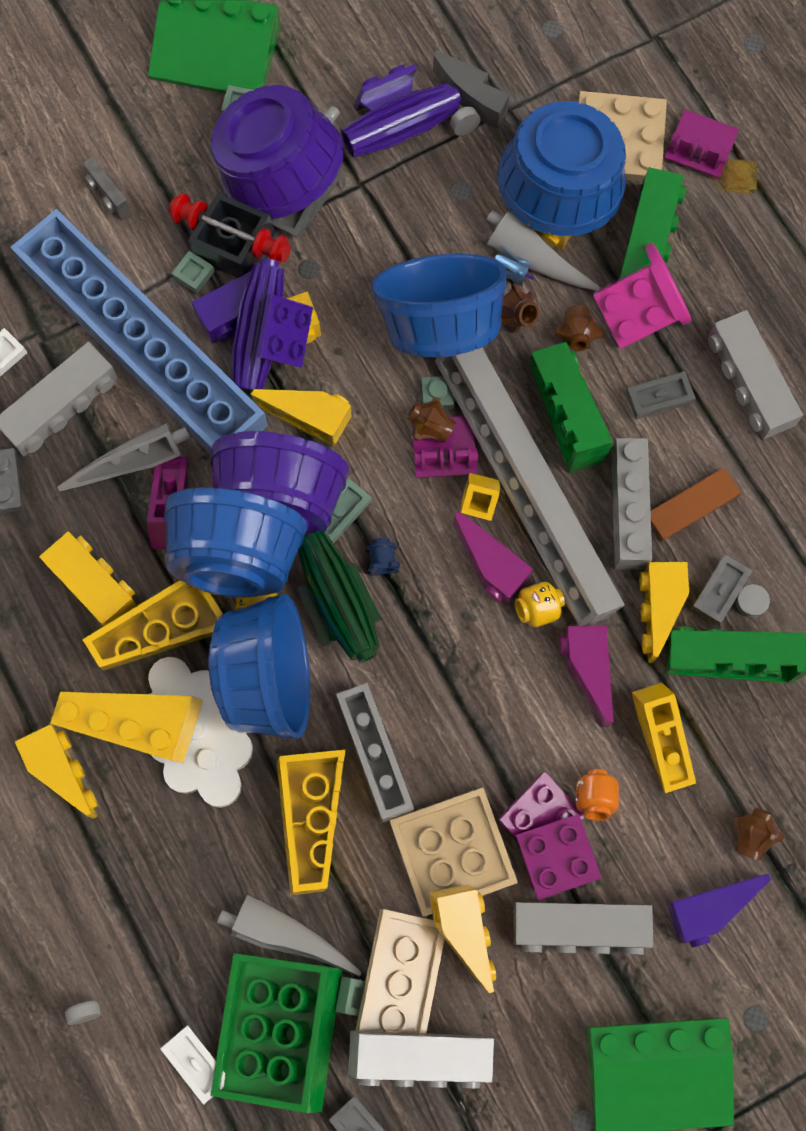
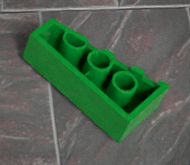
M648 167L641 185L640 196L634 214L635 220L629 234L628 248L624 255L618 280L651 264L645 250V246L651 242L655 244L664 262H668L672 247L671 244H667L669 233H675L679 220V215L674 214L676 205H682L687 186L682 185L684 175Z
M567 342L531 352L529 367L569 474L604 463L613 441L589 392L587 382L581 375L575 352L570 351Z
M676 627L675 630H671L666 640L665 675L794 684L806 675V633L726 631L723 629L695 631L693 627Z

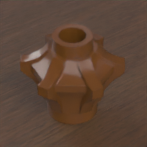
M514 284L511 286L510 292L503 298L501 325L507 324L510 326L511 332H518L522 326H532L537 322L540 309L534 303L535 296L533 292L526 294L521 291L519 285Z
M582 305L569 307L565 311L562 324L554 332L556 337L562 339V343L567 342L568 347H571L574 351L589 349L590 343L594 339L602 338L603 330L595 325L596 318L591 317L589 310Z
M437 397L422 405L416 402L407 419L412 421V435L416 441L432 439L445 443L456 424L445 413Z
M755 807L753 813L744 816H734L732 821L736 827L738 843L736 851L749 858L761 860L763 854L773 844L782 841L785 835L776 828L774 821H772L774 814Z

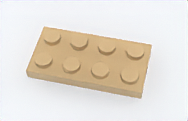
M380 909L355 1031L427 1032L444 944V937L435 927L434 920Z

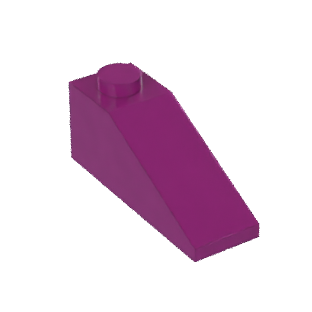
M176 457L155 466L147 517L151 549H166L165 501L170 494L187 489L188 457Z
M458 510L454 515L453 525L482 586L486 588L484 592L497 603L502 601L508 605L531 577L533 568Z
M607 625L568 626L564 636H560V655H566V665L602 727H609L614 721Z

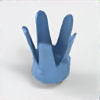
M501 244L502 249L512 257L510 258L501 253L495 256L496 260L512 271H507L506 278L513 280L515 284L520 286L525 276L533 280L534 277L527 274L531 264L527 260L520 257L517 258Z

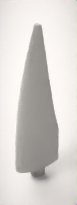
M494 210L490 212L486 220L496 226V229L487 243L489 247L512 258L502 249V244L517 258L520 257L527 260L531 264L529 269L550 278L593 291L601 289L600 286L560 257L529 225H526L508 211L504 217Z
M164 423L100 456L57 487L59 491H64L155 467L181 456L177 444L190 439V435L186 427L172 432L169 424Z
M247 895L238 916L222 910L217 923L232 929L231 936L257 947L314 959L358 977L362 973L341 952L321 936L287 914Z

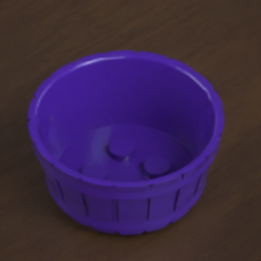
M284 85L263 86L243 94L225 109V112L218 118L215 124L216 127H214L212 132V156L220 172L221 182L227 196L270 214V217L273 219L291 215L293 212L296 213L309 206L311 202H315L328 189V186L332 184L343 160V142L336 127L323 113L319 112L304 94Z
M263 431L227 434L218 438L213 443L211 449L210 464L212 467L213 488L247 492L286 505V507L295 510L305 519L307 530L304 537L316 531L326 532L331 524L333 512L342 491L346 487L347 478L350 473L347 462L336 452L304 438Z

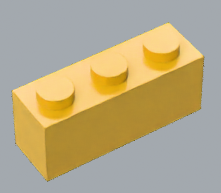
M68 531L39 557L103 626H106L137 606L131 598L135 592L124 580L117 583L110 576L114 570L102 557L97 561L92 557L90 552L93 548L81 535L75 539Z

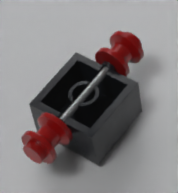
M218 192L208 209L207 204L201 200L192 204L190 196L185 193L174 197L170 202L169 213L171 220L177 224L185 220L187 221L188 228L194 231L188 240L192 252L214 266V268L239 278L252 270L253 264L258 263L264 255L269 256L271 260L278 261L279 264L281 262L284 263L290 255L291 246L289 245L288 238L283 235L277 239L273 238L276 232L270 214Z

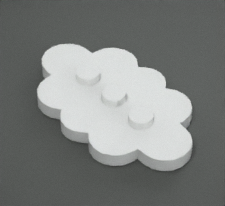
M175 657L162 658L154 663L150 669L148 679L152 693L149 695L194 696L204 701L184 763L154 755L152 757L164 764V779L174 791L188 794L198 790L204 801L211 806L220 808L230 806L241 793L242 783L237 771L245 767L252 758V742L246 733L233 731L224 723L225 721H223L212 694L209 671L201 670L191 673L182 660Z

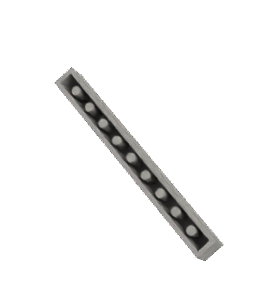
M481 347L455 356L437 357L435 362L558 589L561 590L564 600L579 626H588L607 619L625 604L485 351Z

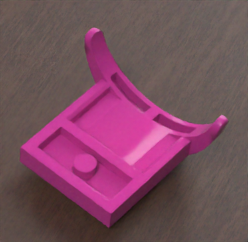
M652 242L645 246L651 264L593 293L620 349L678 320L683 326L691 322V316L663 258Z

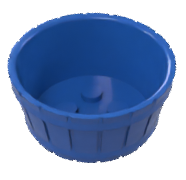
M559 101L537 108L521 122L514 138L504 150L497 171V185L500 194H502L501 198L507 208L513 212V215L526 225H530L531 228L540 232L551 233V235L576 236L602 227L617 213L624 197L626 149L622 135L615 123L611 122V119L600 110L597 111L596 108L587 104Z
M452 253L411 259L382 271L374 278L371 286L375 303L379 307L387 328L388 338L392 345L400 352L421 357L455 356L487 345L497 337L501 327L507 270L504 264L491 257L477 254Z
M191 488L177 491V493L174 492L167 497L164 512L166 524L165 562L167 570L176 578L188 583L192 587L215 595L250 598L277 593L282 590L284 584L288 581L290 569L299 547L303 544L307 523L299 513L286 507V505L247 492L220 488Z
M287 594L268 597L264 601L238 610H231L219 616L214 625L209 649V678L215 703L226 726L239 733H256L279 736L280 738L298 739L302 737L308 724L310 712V667L302 622L293 600Z

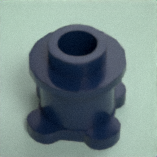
M389 538L372 540L371 545L365 548L366 552L370 555L371 563L368 566V575L377 576L380 574L398 573L400 562L396 561L394 551L397 549V544L390 542Z

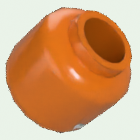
M593 769L588 771V774L581 776L576 783L577 810L584 814V817L588 820H608L619 809L618 781L613 776L608 775L605 770Z

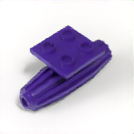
M415 64L406 68L404 65H399L390 70L389 75L379 79L378 76L366 80L362 83L363 87H361L354 108L356 111L366 108L369 112L341 130L343 142L348 153L352 157H358L386 150L431 130L458 111V104L461 103L456 87H451L446 83L412 92L413 76L417 70Z
M261 258L260 263L253 264L240 302L232 347V381L242 389H263L273 361L302 368L306 352L313 307L284 298V269L278 267V261Z

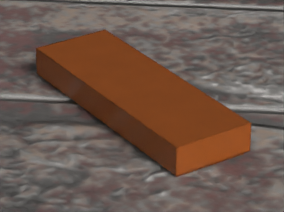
M722 468L651 510V527L661 542L739 497L742 492L726 469Z

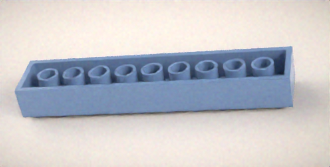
M57 209L10 247L19 265L183 428L186 427L188 433L211 456L212 445L218 438L236 432L263 431L268 426L265 413Z

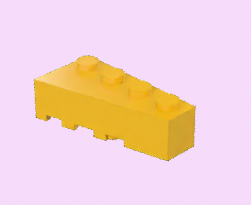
M179 580L83 639V642L98 666L105 671L210 637L214 632L213 629L217 619L223 613L210 593L196 589L188 583Z
M60 692L50 724L167 760L184 763L204 700L194 696Z
M345 750L279 756L277 770L290 896L324 892L328 887Z

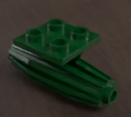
M316 531L304 537L303 544L298 550L307 584L297 588V592L320 641L325 646L337 640L350 660L358 659L359 663L369 661L377 656L375 650L380 647L374 626L375 622L381 620L376 606L355 563L348 565L327 533Z

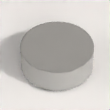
M464 107L452 116L450 126L456 135L464 136L477 128L480 123V116L473 107Z
M755 584L742 588L736 598V606L739 612L750 618L762 615L770 604V597L767 591Z
M97 1001L79 1003L67 1008L64 1012L67 1025L83 1023L101 1016L99 1002Z

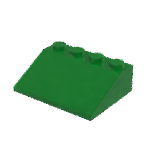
M161 0L148 73L149 79L226 94L228 85L251 90L265 86L281 27L278 6L250 0Z
M234 953L210 1096L302 1113L322 1112L342 969ZM223 1071H224V1072H225L224 1087L220 1090L221 1081H222V1075H223Z
M716 1017L585 1027L595 1131H666L734 1126L733 1050L729 1018Z

